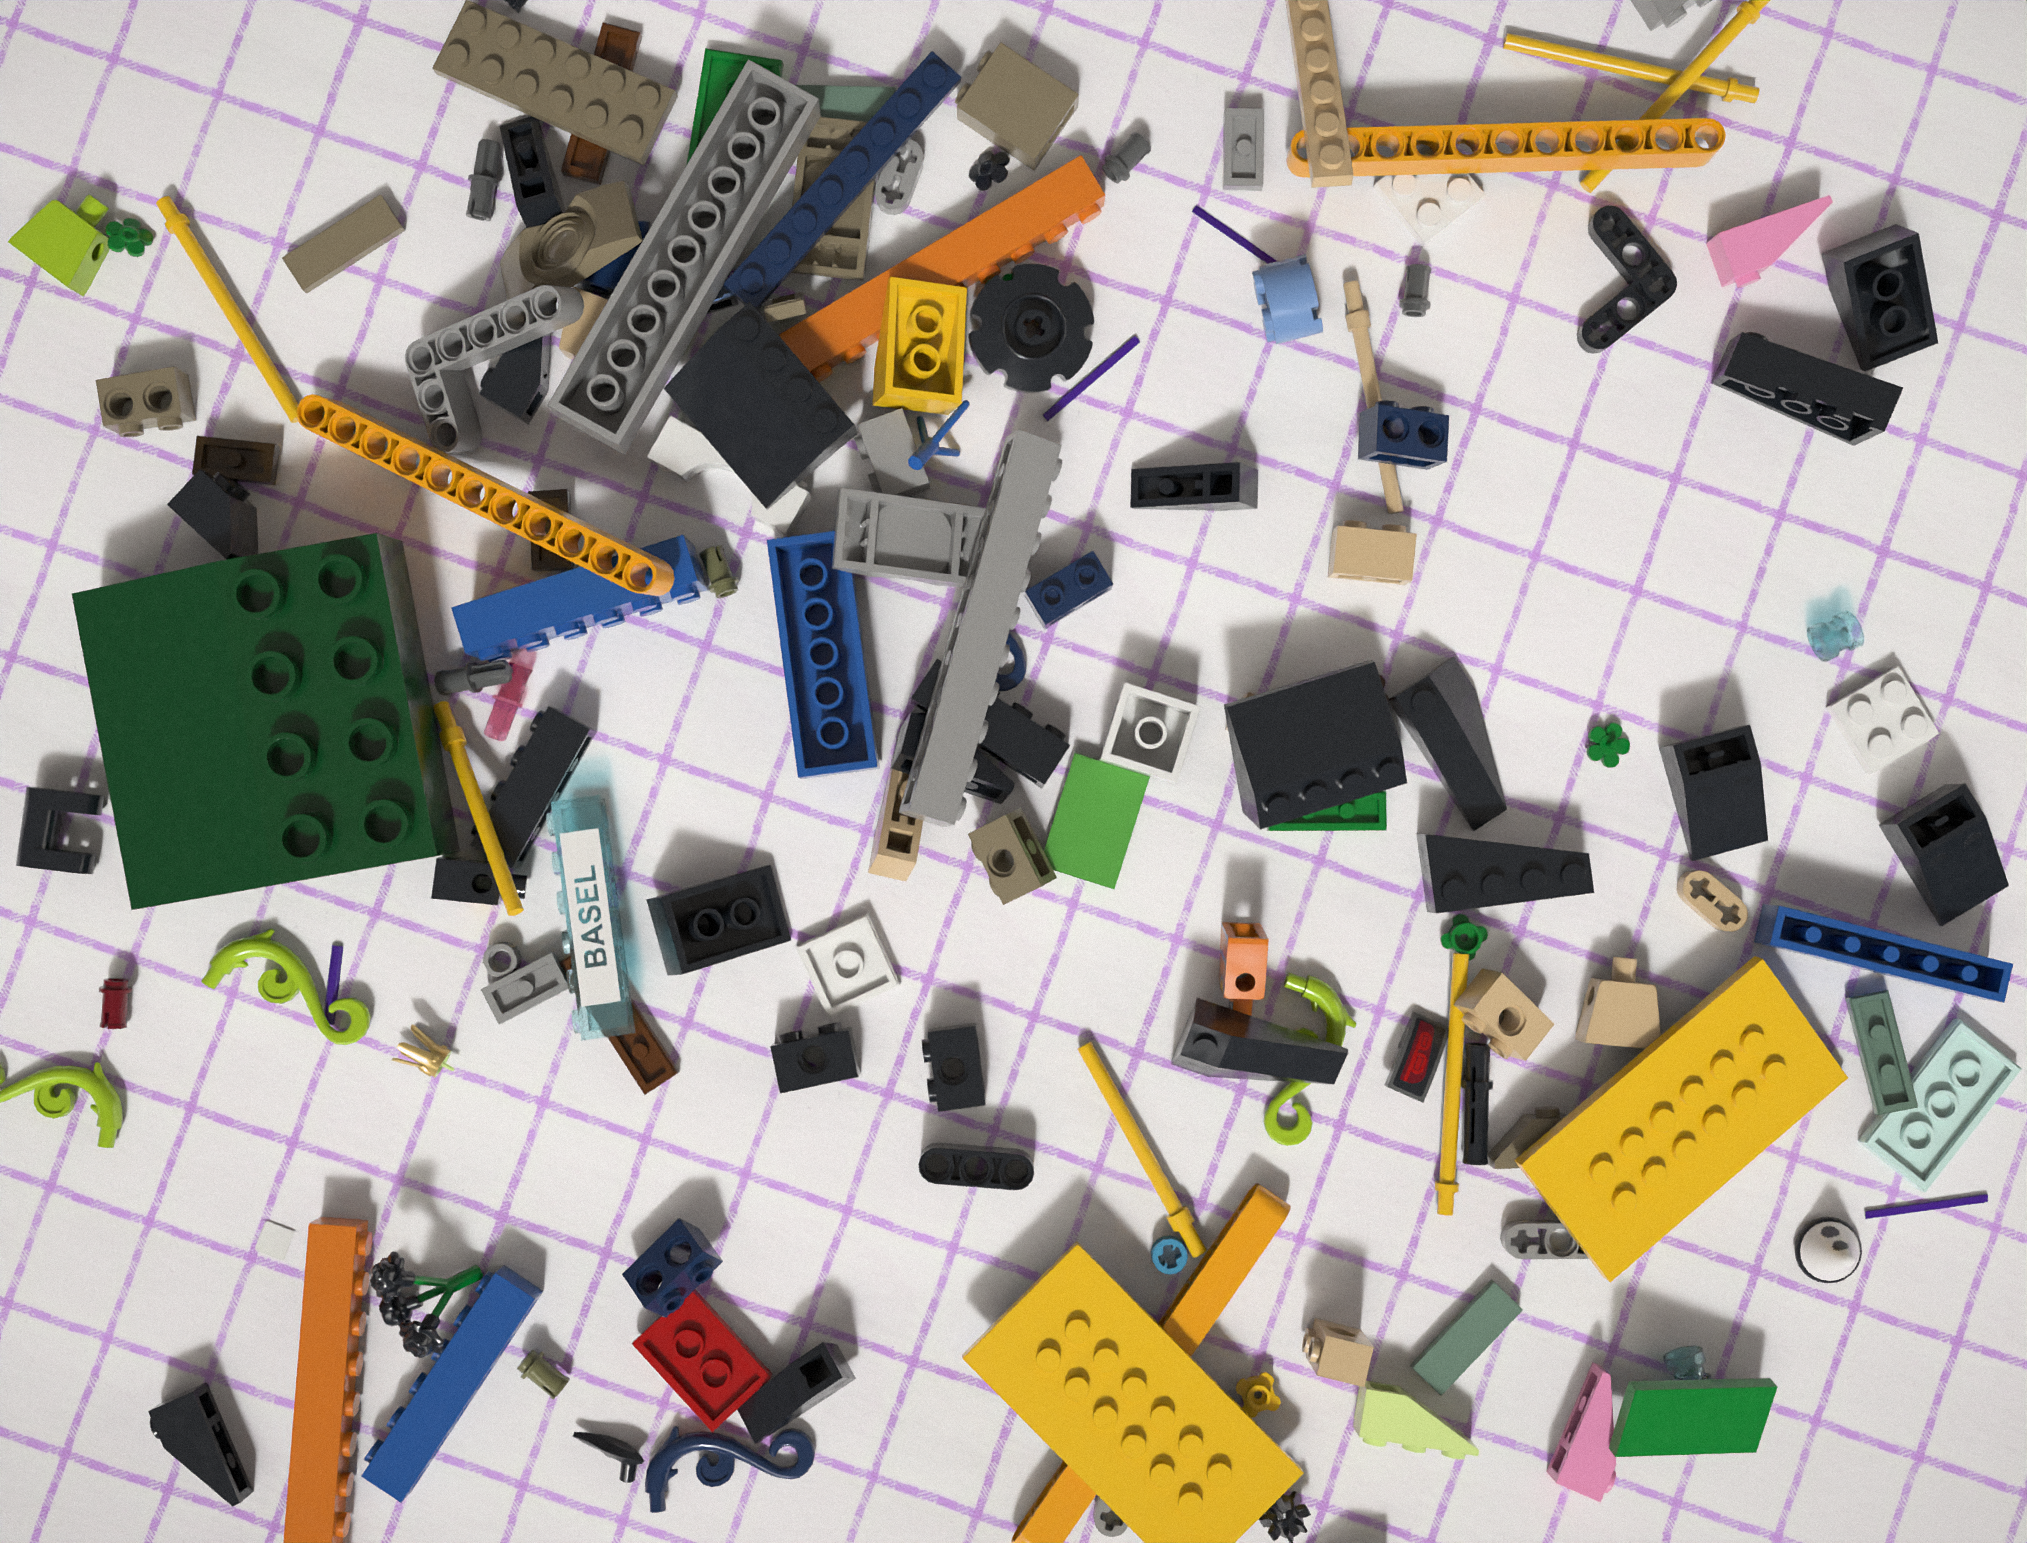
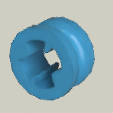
M1171 1235L1162 1236L1152 1245L1151 1257L1155 1267L1160 1272L1176 1274L1186 1265L1188 1259L1187 1250L1183 1242L1177 1237ZM1166 1245H1171L1172 1250H1175L1176 1247L1180 1250V1253L1175 1255L1176 1262L1167 1265L1166 1259L1163 1262L1158 1259V1256L1164 1254L1163 1247Z

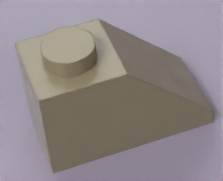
M1554 1106L1536 1107L1535 1114H1523L1488 1153V1165L1494 1169L1519 1168L1514 1160L1566 1117L1567 1114L1560 1113L1559 1107Z

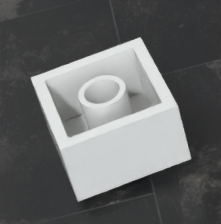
M1124 683L1099 761L1176 784L1201 706Z

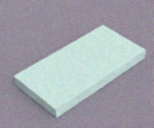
M1954 1018L1910 1074L1918 1108L1878 1115L1858 1142L1918 1190L1926 1192L2022 1068L1961 1019Z

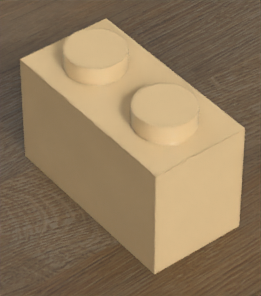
M1343 521V526H1337L1332 531L1328 578L1406 585L1413 578L1417 534L1407 533L1406 527L1401 525L1386 524L1382 525V530L1368 529L1366 522Z

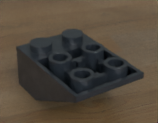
M1750 725L1733 727L1659 747L1691 861L1768 841L1761 761Z
M1966 783L1945 784L1878 824L1939 926H1944L2009 886L1987 818Z

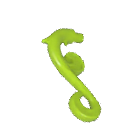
M272 928L253 936L233 940L222 947L210 960L211 967L201 982L212 989H216L224 975H230L234 968H246L248 966V963L244 961L246 959L263 957L280 964L287 973V980L284 983L279 982V975L281 973L279 969L268 970L258 980V992L263 999L271 1003L284 1004L293 1000L300 991L320 1032L329 1041L337 1045H349L358 1042L366 1035L370 1027L371 1016L369 1010L362 1001L356 998L338 999L329 1005L330 1013L344 1010L351 1017L350 1026L345 1031H338L330 1026L310 972L291 949L278 941L270 939L275 932Z
M1288 972L1284 981V987L1300 992L1301 997L1309 999L1312 1011L1317 1012L1318 1008L1322 1010L1327 1023L1325 1041L1342 1047L1346 1035V1026L1355 1028L1357 1023L1348 1014L1335 990L1314 976L1307 975L1305 978ZM1302 1027L1294 1030L1318 1038L1317 1034L1311 1029ZM1290 1082L1272 1099L1267 1107L1263 1119L1265 1130L1270 1138L1277 1143L1286 1146L1298 1145L1306 1140L1311 1133V1116L1307 1108L1300 1102H1294L1291 1106L1296 1110L1298 1116L1296 1123L1292 1127H1282L1277 1122L1279 1108L1311 1083Z
M99 1062L95 1063L93 1071L72 1065L42 1069L0 1090V1103L35 1089L34 1105L36 1110L43 1116L54 1119L67 1116L74 1109L76 1100L70 1088L61 1089L60 1095L56 1096L54 1093L55 1086L60 1083H69L84 1089L95 1102V1104H91L90 1108L98 1115L96 1126L100 1127L97 1146L114 1148L117 1129L122 1128V1105L119 1095L107 1080ZM0 1064V1084H2L6 1076Z

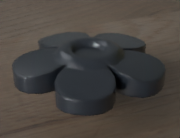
M991 151L985 152L978 159L980 164L974 165L970 169L969 179L975 182L976 187L980 191L988 190L992 186V180L996 183L1003 182L1008 176V170L1005 166L1010 161L1009 156L1005 152H998L995 155Z

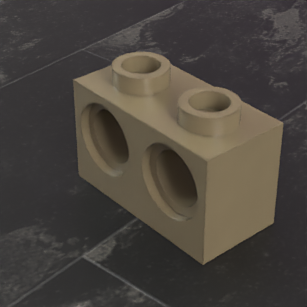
M174 366L96 380L103 427L118 433L120 437L141 436L144 434V429L155 427L162 431L178 430L183 428L184 422L196 421L189 375ZM171 392L172 401L170 405L165 409H161L162 397ZM132 399V410L129 414L123 416L122 407L124 403Z

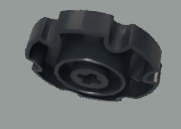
M1021 264L1011 269V280L1004 281L999 275H996L980 290L970 310V316L977 319L979 328L976 331H971L968 334V339L973 356L986 375L989 376L993 372L999 371L1005 377L1003 384L1005 388L1022 393H1039L1051 389V379L1053 376H1058L1063 382H1066L1074 377L1085 364L1091 352L1093 342L1085 338L1084 329L1094 324V315L1088 298L1076 282H1072L1069 286H1063L1059 283L1058 269L1041 264ZM1034 320L1037 323L1035 330L1039 335L1034 334L1029 338L1025 335L1027 327L1023 323L1028 324Z

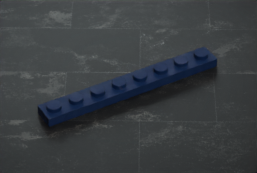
M931 51L725 281L724 288L745 306L751 302L758 310L961 83L962 77Z

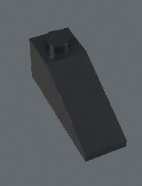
M530 116L499 126L516 207L526 228L546 224L553 217L565 213L564 201L539 119Z
M1241 462L1131 469L1130 508L1227 511L1257 509L1258 469Z
M911 712L902 724L891 769L910 774L927 713ZM976 749L974 759H977V769L971 782L966 783L964 792L1002 804L1013 791L1015 783Z
M207 1382L171 1397L148 1411L151 1417V1431L157 1439H160L163 1448L232 1507L241 1503L254 1492Z

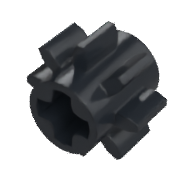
M1293 1491L1289 1496L1283 1494L1265 1512L1266 1514H1263L1258 1519L1263 1527L1268 1528V1534L1273 1541L1282 1536L1287 1538L1289 1543H1293V1537L1297 1536L1300 1532L1307 1533L1308 1531L1304 1525L1303 1518L1311 1514L1306 1505L1300 1504L1301 1498L1296 1491Z

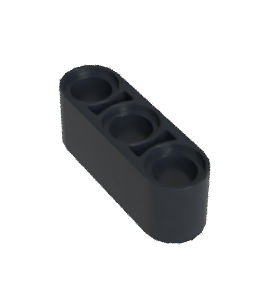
M932 1143L922 1151L918 1164L919 1172L927 1182L941 1185L1022 1190L1032 1182L1034 1176L1033 1160L1030 1155L1024 1150L1015 1148ZM936 1153L942 1154L948 1161V1167L938 1173L931 1171L926 1165L928 1156ZM981 1157L987 1162L988 1169L982 1175H971L965 1167L968 1159ZM1012 1160H1020L1026 1164L1028 1168L1027 1173L1018 1179L1011 1178L1005 1172L1006 1165Z

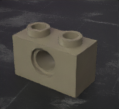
M1022 807L968 833L972 851L975 857L982 862L989 876L990 887L994 894L1000 898L1003 905L1057 878ZM1005 850L1009 851L1013 856L1014 865L1007 861Z

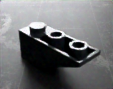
M551 333L502 353L495 368L490 367L485 372L480 383L482 390L479 394L485 400L527 425L530 424L548 393Z
M822 1342L785 1367L743 1403L737 1411L754 1443L758 1444L855 1380L856 1377L838 1345Z

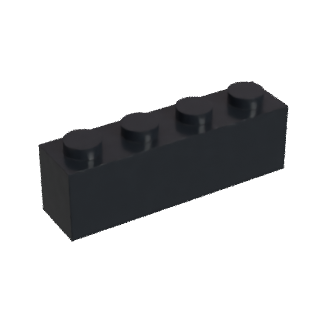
M938 658L911 697V704L925 713L928 712L942 663ZM998 691L993 705H988L984 719L988 721L986 736L981 744H977V747L1042 789L1070 747V744L1064 741L1067 736L1050 724H1046L1043 728L1031 720L1033 713L1016 702L1010 706L998 697L1001 693Z
M548 706L545 712L541 710L537 713L529 729L533 732L526 746L520 745L510 762V765L514 768L506 781L502 779L497 784L490 798L494 803L489 810V815L507 865L511 869L521 868L597 733L593 728L554 707ZM474 824L471 835L475 837L470 846L486 854Z

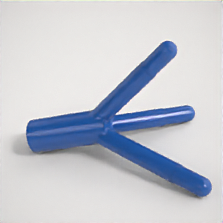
M968 400L962 402L933 437L928 436L924 418L922 416L916 418L922 444L908 459V464L912 469L920 470L933 455L953 457L960 455L958 449L939 447V442L969 407L970 403Z

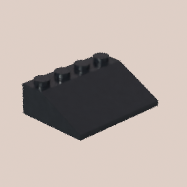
M751 302L719 327L664 387V390L766 510L858 434L855 424Z
M1373 660L1224 704L1242 812L1260 830L1407 783L1402 745L1376 664Z

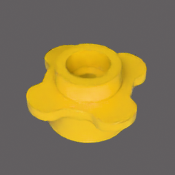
M1261 1372L1259 1376H1251L1247 1379L1242 1378L1236 1384V1392L1242 1396L1244 1403L1242 1409L1251 1418L1256 1417L1258 1412L1264 1410L1276 1411L1280 1406L1281 1401L1274 1393L1272 1387L1274 1378L1270 1373ZM1255 1392H1261L1262 1396L1260 1398H1255Z

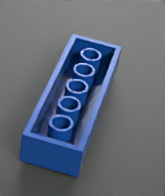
M835 531L767 540L797 775L800 779L880 769L854 573L832 568Z
M680 535L639 548L664 560L674 571L675 579L672 588L661 596L631 592L583 567H578L451 607L465 654L479 658L480 661L509 660L512 658L511 652L526 648L527 652L538 651L549 647V640L564 636L565 640L576 639L587 635L586 628L601 624L602 628H610L625 623L624 616L639 612L641 617L661 612L663 610L662 604L677 600L678 605H683L699 600L701 598L700 592L707 591L708 587L695 545L684 535ZM618 555L613 556L611 559L613 568L618 563ZM651 568L645 574L647 585H649L653 577Z

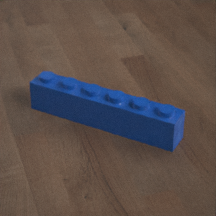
M1762 905L1754 943L1983 1000L2002 1003L2005 1002L2013 968L2012 963L1780 905Z
M505 1265L496 1271L495 1274L488 1271L475 1290V1292L480 1294L473 1307L466 1305L453 1323V1326L458 1328L450 1341L444 1338L445 1343L442 1353L434 1352L430 1359L436 1362L429 1374L422 1372L411 1386L408 1393L414 1397L406 1408L401 1405L397 1408L386 1425L391 1429L384 1442L378 1439L364 1458L369 1465L361 1477L400 1503L413 1491L543 1293V1290Z

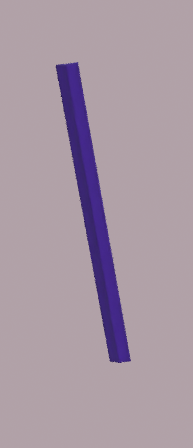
M1197 205L1192 210L1198 217L1265 263L1277 262L1270 255Z
M1133 336L1043 414V417L1047 421L1052 419L1140 343L1139 339Z
M1988 1194L1865 1211V1219L1988 1202Z

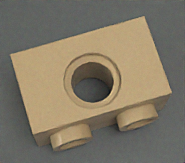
M1484 968L1480 970L1453 1004L1464 1014L1462 1021L1473 1031L1479 1034L1483 1033L1491 1041L1488 1043V1046L1504 1059L1514 1057L1526 1061L1554 1026V1023L1502 972ZM1504 1011V1019L1499 1024V1016Z
M1315 1318L1313 1328L1306 1329L1302 1343V1352L1306 1353V1358L1315 1374L1320 1377L1365 1387L1374 1349L1361 1329Z

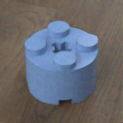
M1306 254L1259 266V270L1252 272L1258 305L1266 304L1267 308L1261 309L1267 343L1275 341L1276 344L1323 333L1322 319H1318L1316 311L1319 307L1318 298Z

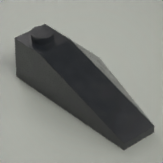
M1454 657L1389 698V704L1473 831L1507 810L1476 690Z

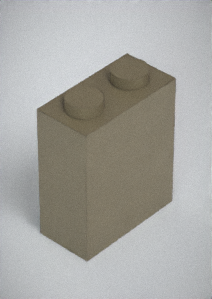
M1000 42L994 52L988 50L982 57L977 67L979 74L972 85L967 82L959 91L955 99L957 104V120L1035 171L1078 108L1079 94Z

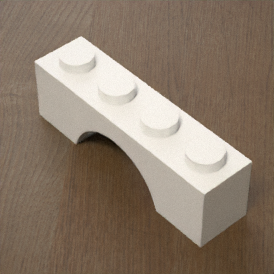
M669 416L647 456L653 464L685 482L708 470L722 469L735 473L686 416H683L681 421ZM801 481L768 510L751 492L752 517L779 534L791 537L812 499L810 493L805 490L807 484Z

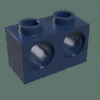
M1378 401L1375 403V406L1360 413L1358 460L1425 470L1446 463L1448 456L1449 415L1434 413V408L1427 406H1416L1406 409L1400 408L1399 403L1395 401ZM1383 425L1388 429L1389 437L1384 433ZM1418 430L1422 433L1424 442L1420 439Z
M1091 551L1026 590L1024 597L1045 630L1112 590L1114 584L1095 552Z
M678 1218L622 1275L645 1309L666 1318L670 1313L678 1310L683 1305L684 1300L700 1284L709 1280L713 1271L723 1260L700 1228Z

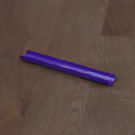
M332 945L324 1007V1013L330 1025L335 1024L336 1012L330 1013L328 1007L338 999L344 946Z

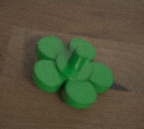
M132 218L124 219L123 225L112 221L105 227L106 234L110 236L107 244L108 247L118 253L126 249L128 254L133 257L144 255L145 246H150L153 243V234L149 230L140 229L141 223Z
M1608 723L1605 729L1600 726H1594L1589 731L1588 738L1596 744H1592L1587 748L1588 758L1591 761H1599L1601 759L1603 766L1607 768L1616 767L1619 764V756L1617 754L1624 755L1630 750L1629 740L1619 738L1623 731L1622 727L1617 723Z

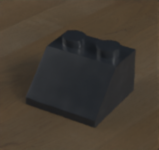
M199 469L167 504L225 559L258 554L257 508L247 500L251 495L250 492L236 480H229L220 472L212 475Z

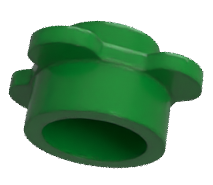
M1458 914L1453 917V925L1448 933L1442 934L1440 942L1445 949L1452 948L1458 953L1469 954L1470 961L1475 958L1476 951L1481 947L1482 942L1486 941L1488 932L1485 927L1476 926L1469 922V918L1466 915ZM1462 934H1467L1468 938L1466 941L1461 940Z

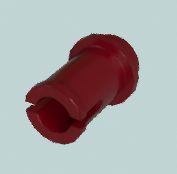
M125 978L103 979V986L99 987V992L103 993L99 1027L107 1029L127 1028L128 994L132 993L129 980Z

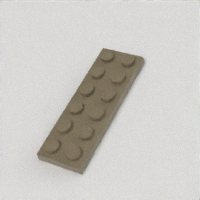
M469 0L465 1L432 67L435 73L443 78L641 165H645L678 97L676 91Z

